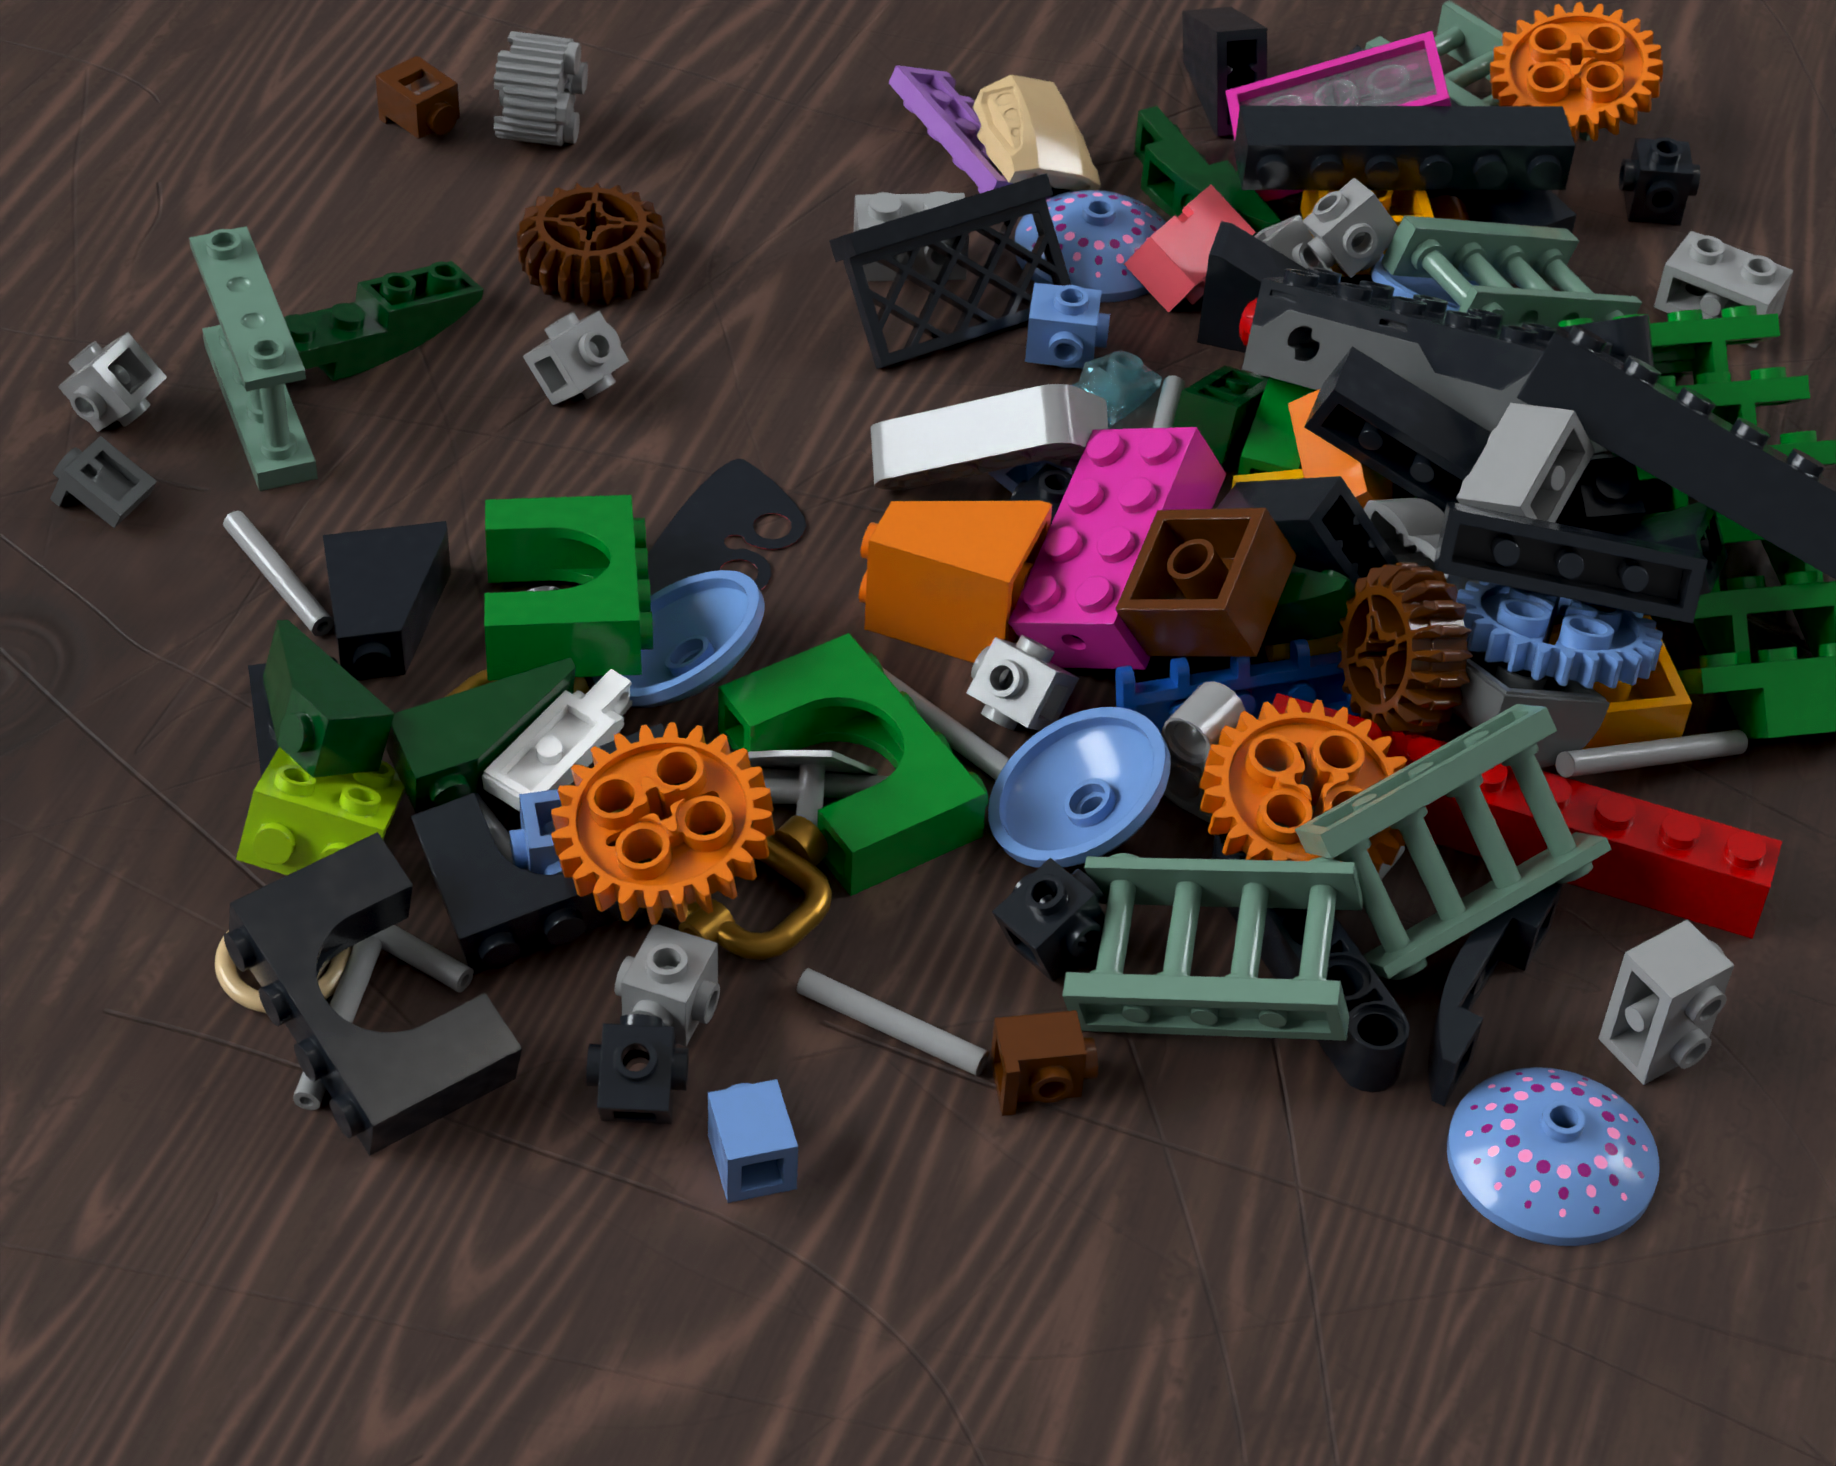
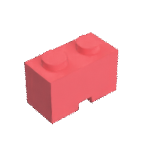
M1212 184L1182 209L1183 213L1178 217L1174 215L1153 233L1124 263L1127 269L1168 313L1185 298L1194 305L1204 296L1209 253L1221 221L1233 223L1252 236L1256 233Z

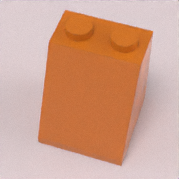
M891 501L879 523L871 522L868 525L861 544V557L867 559V570L859 589V602L865 603L864 629L972 663L975 662L984 648L991 646L995 637L1017 644L1019 637L1008 622L1049 531L1052 504L1044 501Z

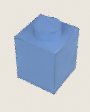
M778 1080L755 1084L739 1083L724 1090L708 1092V1138L727 1203L797 1189L798 1144Z

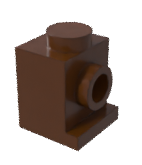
M418 55L376 75L379 120L385 124L394 121L413 136L420 139L434 132L438 135H444L460 119L458 83ZM411 84V90L405 86Z
M1077 1010L994 1018L990 1062L1002 1116L1016 1115L1017 1103L1033 1101L1052 1103L1064 1098L1082 1097L1084 1080L1096 1079L1098 1077V1054L1095 1040L1093 1037L1083 1038Z

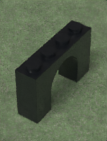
M662 723L650 727L654 738L663 737L665 729ZM639 732L625 737L631 744L638 742ZM615 741L601 745L600 749L611 754L616 751ZM680 782V783H677V784H674V785H680V784H684V783H686V782ZM475 793L411 816L431 874L467 965L474 971L473 975L488 969L507 967L520 957L554 944L570 943L579 938L583 933L617 920H623L618 901L605 911H599L593 893L583 897L577 894L573 877L565 878L563 874H536L520 869L509 862L498 850ZM712 831L704 832L700 835L712 834ZM648 858L645 860H641L638 863L650 862L653 859ZM639 907L631 919L641 915L646 908Z
M378 832L231 902L229 932L224 934L226 948L237 968L242 972L250 969L261 986L259 997L270 1020L276 1026L285 1023L297 1043L294 1044L295 1055L305 1075L312 1082L321 1079L332 1096L330 1108L339 1128L348 1138L357 1135L369 1156L516 1079L522 1047L486 993L417 1028L390 1033L367 1030L348 1022L337 1014L325 1000L318 984V978L325 966L337 954L409 918L413 884Z

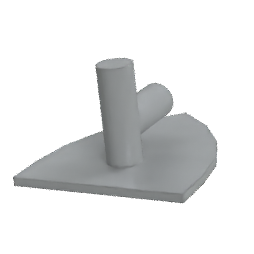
M767 750L748 752L751 767L760 766L761 768L799 770V779L764 778L765 786L770 788L773 804L797 805L796 815L808 819L816 827L818 809L823 808L825 772L878 775V769L833 750Z

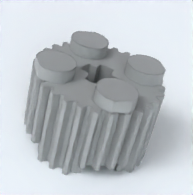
M510 31L508 42L511 44V50H501L498 53V62L495 66L494 89L499 90L500 105L504 106L502 111L504 117L494 116L493 129L497 138L556 146H562L564 143L575 144L580 125L579 113L574 112L575 94L585 93L588 80V64L581 62V44L574 42V39Z

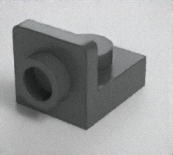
M99 436L83 452L74 447L62 458L53 472V475L59 480L50 500L61 507L70 497L75 496L115 528L152 493L157 481L102 436Z

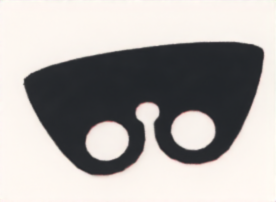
M739 458L728 462L717 469L690 496L648 554L650 596L687 577L710 571H718L725 563L733 560L748 561L757 568L758 576L754 582L761 592L768 585L771 578V566L768 561L758 553L744 548H728L724 543L725 539L736 535L744 538L747 544L758 548L782 549L796 543L802 537L806 529L804 515L793 500L758 468ZM778 514L787 518L792 528L782 538L767 539L758 535L753 525L760 516Z

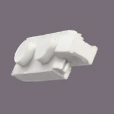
M610 669L586 694L579 690L571 694L565 690L484 770L482 775L483 789L520 812L519 794L558 789L561 785H570L574 781L571 767L574 764L588 767L593 762L590 749L594 746L600 748L601 745L612 742L614 735L623 728L625 723L622 716L632 706V701L630 700L631 680Z

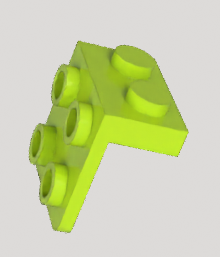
M279 747L253 790L236 860L289 875L378 832L384 840L386 830L405 793V787L394 768L385 761H381L379 771L313 778Z

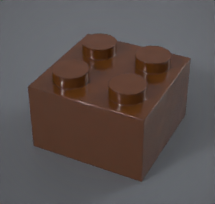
M1267 508L1157 510L1115 610L1148 656L1257 657L1297 555Z

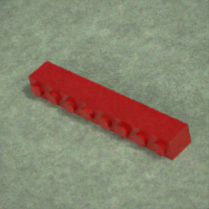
M1277 693L1272 705L1279 714H1284L1289 698L1293 697ZM1295 698L1302 712H1311L1314 703ZM1324 707L1325 716L1333 718L1338 711ZM1348 714L1347 724L1355 727L1367 719ZM1373 721L1368 734L1372 741L1390 736L1392 742L1386 757L1404 756L1407 759L1405 767L1447 743L1423 735H1404L1403 732L1381 731L1380 727ZM1298 749L1301 754V759L1304 760V764L1306 767L1304 754L1300 749ZM1500 763L1482 773L1484 781L1479 787L1516 866L1548 849L1510 765L1503 766ZM1328 764V765H1331V766H1333V767H1335V768H1339V767H1337V766H1335V765H1333V764ZM1542 771L1571 835L1579 832L1606 837L1612 850L1591 861L1593 869L1588 874L1568 882V884L1753 939L1771 887L1783 841ZM1445 794L1426 805L1428 813L1423 818L1435 844L1482 857L1454 797L1449 798Z

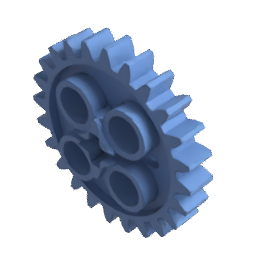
M1470 581L1466 582L1465 589H1459L1456 602L1466 605L1467 609L1463 618L1464 625L1472 630L1467 638V649L1469 651L1486 652L1484 660L1487 662L1503 661L1508 663L1507 671L1509 672L1525 669L1531 671V676L1534 680L1550 676L1554 677L1562 686H1566L1568 681L1572 680L1579 682L1588 689H1592L1594 682H1600L1610 688H1616L1618 680L1635 685L1637 677L1648 679L1650 672L1656 669L1663 643L1661 641L1663 632L1655 629L1657 624L1655 620L1643 618L1642 613L1479 581V584ZM1558 615L1564 616L1559 638L1555 645H1551L1549 641L1554 622Z

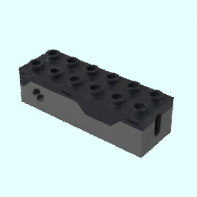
M1308 267L1307 272L1285 269L1284 277L1262 278L1258 298L1247 304L1240 319L1239 336L1244 346L1247 347L1242 370L1318 390L1321 389L1322 384L1353 346L1489 432H1492L1497 427L1510 403L1529 405L1518 399L1517 396L1556 331L1555 328L1529 322H1523L1521 327L1506 324L1500 325L1502 315L1481 309L1468 308L1467 313L1454 310L1446 311L1448 301L1419 294H1414L1413 299L1393 296L1394 287L1371 281H1360V285L1340 282L1342 274L1314 267ZM1607 342L1602 351L1624 363L1627 357L1611 354L1614 344ZM1590 440L1595 449L1594 454L1607 451L1606 448Z

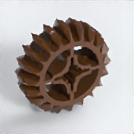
M597 182L593 187L583 188L578 183H575L572 190L565 191L561 188H555L552 197L538 196L536 206L525 208L524 218L519 222V230L517 231L518 259L522 265V271L526 272L529 276L530 284L542 286L544 295L560 293L564 303L577 298L582 299L586 306L591 300L601 299L609 305L611 298L615 296L630 300L632 290L645 291L647 290L649 280L659 278L660 269L664 265V256L667 255V239L665 238V226L662 223V215L655 212L653 202L641 201L639 192L624 194L620 185L606 189L601 188L599 182Z
M1397 562L1396 565H1383L1380 568H1371L1367 577L1357 579L1355 585L1356 595L1346 602L1347 616L1339 618L1343 633L1342 640L1336 644L1341 648L1342 660L1337 668L1343 670L1345 676L1342 691L1352 695L1350 702L1351 711L1361 714V718L1372 720L1380 727L1381 731L1403 732L1404 735H1422L1427 731H1436L1439 723L1450 721L1452 707L1462 705L1463 697L1460 686L1470 682L1465 669L1467 659L1473 657L1467 650V638L1472 630L1466 628L1463 621L1467 611L1466 605L1456 602L1458 595L1457 587L1454 584L1447 583L1443 571L1432 570L1429 566H1418V563Z

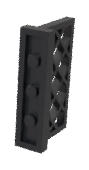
M1047 173L829 240L835 262L841 260L844 262L876 369L1028 321L1030 308L1016 311L1020 302L1031 307L1032 296L1025 291L1036 268L1050 275L1053 285H1071L1045 198L1053 195ZM1031 213L1039 235L1032 252L1009 238L1017 219ZM1004 222L1000 232L990 227ZM976 231L995 242L984 267L961 254L970 232ZM956 237L951 247L941 242ZM925 246L946 257L935 282L911 269L920 248ZM1004 248L1027 262L1016 286L993 273ZM907 252L902 263L892 258V256ZM1043 252H1044V255H1045V259H1046V260H1044L1043 258H1041ZM878 261L897 273L886 298L869 289L863 269L864 265ZM955 263L978 276L968 301L963 300L944 288ZM906 278L930 292L919 317L895 304ZM988 283L1011 296L1002 317L994 318L977 308ZM939 298L963 311L954 331L949 334L928 323ZM875 305H877L878 307H880V310H879L878 315H877V311H876ZM892 314L914 328L905 347L889 353L882 329L889 315ZM972 317L981 322V324L968 327ZM923 333L933 338L919 343Z

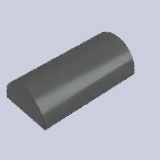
M1469 651L1473 657L1467 659L1465 671L1470 678V682L1460 686L1463 697L1462 705L1452 707V712L1472 728L1477 727L1516 704L1547 707L1557 731L1537 742L1539 750L1535 757L1541 768L1555 765L1556 758L1561 752L1583 749L1600 728L1610 703L1594 689H1588L1579 682L1569 680L1566 686H1562L1554 677L1550 676L1534 680L1531 676V671L1522 669L1516 672L1507 671L1508 663L1503 661L1487 662L1484 660L1486 652Z

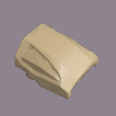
M1009 75L980 90L972 107L981 124L977 137L985 145L988 157L1009 183H1016L1047 173L1050 185L1054 188L1073 191L1099 190L1101 185L1098 171L1092 164L1084 137L1054 82Z

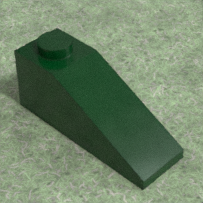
M1226 365L1222 366L1182 390L1172 427H1197L1225 471L1235 463L1246 443L1269 378Z
M277 620L263 675L277 745L313 778L379 771L395 713L289 620Z
M571 657L395 713L387 739V753L401 783L405 787L404 790L415 813L437 807L472 793H478L483 788L482 775L484 770L565 690L571 694L574 693L576 667Z

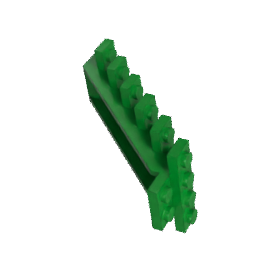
M1745 305L1722 309V318L1703 319L1702 310L1695 309L1668 313V322L1650 323L1655 369L1661 373L1657 382L1678 394L1683 386L1702 394L1716 404L1712 413L1732 425L1740 417L1757 426L1755 407L1788 405L1810 399L1808 375L1787 377L1786 367L1751 370V380L1731 381L1726 346L1756 344L1779 337L1778 313L1757 315L1756 305ZM1647 314L1623 315V316L1614 317V318H1612V319H1620V318L1641 316V315H1647ZM1593 318L1564 320L1558 322V326L1565 327L1593 323ZM1693 374V385L1676 386V377H1686ZM1815 430L1780 434V444L1769 445L1789 456L1794 448L1808 454L1824 466L1836 464V440L1817 441ZM1636 466L1645 509L1648 513L1644 514L1640 521L1689 505L1687 494ZM1716 512L1724 543L1761 540L1781 586L1766 587L1765 575L1727 579L1728 591H1720L1718 576L1711 593L1699 596L1694 624L1707 655L1699 656L1700 668L1677 670L1687 694L1724 692L1738 728L1746 734L1747 739L1836 732V581L1824 582L1822 571ZM1792 610L1813 657L1798 659L1797 647L1758 650L1759 663H1751L1747 614ZM1650 615L1652 620H1655L1657 623L1677 621Z

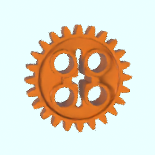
M1577 2L1573 12L1566 13L1560 4H1556L1554 6V16L1550 17L1536 10L1534 11V24L1519 19L1516 21V34L1504 32L1502 34L1503 46L1494 47V61L1490 62L1492 98L1499 99V106H1563L1575 143L1578 140L1579 133L1587 132L1593 141H1598L1599 129L1606 128L1610 133L1618 135L1620 120L1636 125L1638 111L1649 113L1651 111V99L1659 98L1660 82L1663 81L1661 46L1653 44L1652 30L1640 32L1641 20L1639 18L1623 23L1622 9H1618L1610 16L1604 15L1603 4L1599 3L1590 13L1584 12L1582 2Z
M1289 698L1284 714H1279L1273 705L1269 702H1264L1258 719L1243 711L1240 713L1236 729L1225 725L1222 728L1218 744L1211 745L1199 788L1205 790L1200 809L1202 812L1212 814L1208 827L1209 834L1220 835L1228 833L1222 850L1225 856L1243 851L1247 855L1245 860L1310 861L1321 856L1305 852L1295 829L1404 768L1407 759L1404 756L1386 757L1392 738L1386 736L1372 741L1368 737L1372 721L1369 719L1364 720L1355 727L1347 724L1348 708L1344 706L1332 718L1325 716L1322 700L1318 699L1314 702L1310 713L1302 712L1295 698ZM1298 749H1300L1304 754L1306 767L1304 764V760L1301 759V754ZM1328 764H1333V765H1335V766H1337V767H1339V768H1335V767H1333V766H1331V765H1328ZM1264 767H1269V768L1274 769V770H1276V771H1270V770H1268V769H1266V768H1264ZM1303 774H1304V778H1303L1304 784H1300V782H1301V780H1302V777H1303ZM1312 806H1316L1312 816ZM1274 822H1279V823L1285 824V825H1287L1289 828L1281 827V826L1275 824ZM1389 826L1369 838L1371 846L1367 851L1379 873L1382 863L1390 866L1393 865L1400 847L1405 846V842L1399 829H1391Z
M669 722L663 737L654 738L646 724L640 728L639 741L632 744L622 734H615L616 751L611 754L598 747H592L590 750L594 762L593 768L576 764L571 767L575 786L561 785L558 788L562 806L551 810L556 830L551 833L564 877H573L577 894L580 897L593 893L597 909L601 912L610 908L618 901L622 919L629 921L639 907L646 908L651 925H657L665 908H673L677 919L680 922L686 921L688 904L697 902L709 914L713 912L712 894L718 891L726 897L735 899L738 895L734 877L737 876L754 881L757 877L754 859H767L769 856L766 837L775 835L772 816L774 809L770 788L765 786L762 768L760 766H750L748 751L745 748L730 753L728 737L725 734H721L711 743L706 744L702 726L697 725L687 738H679L675 722ZM680 782H686L684 784L674 785ZM625 809V810L620 811V812H617V813H612L613 811H616V810ZM716 831L715 833H712V834L700 835V834H702V833H704V832ZM648 858L653 859L650 862L638 863L639 861Z

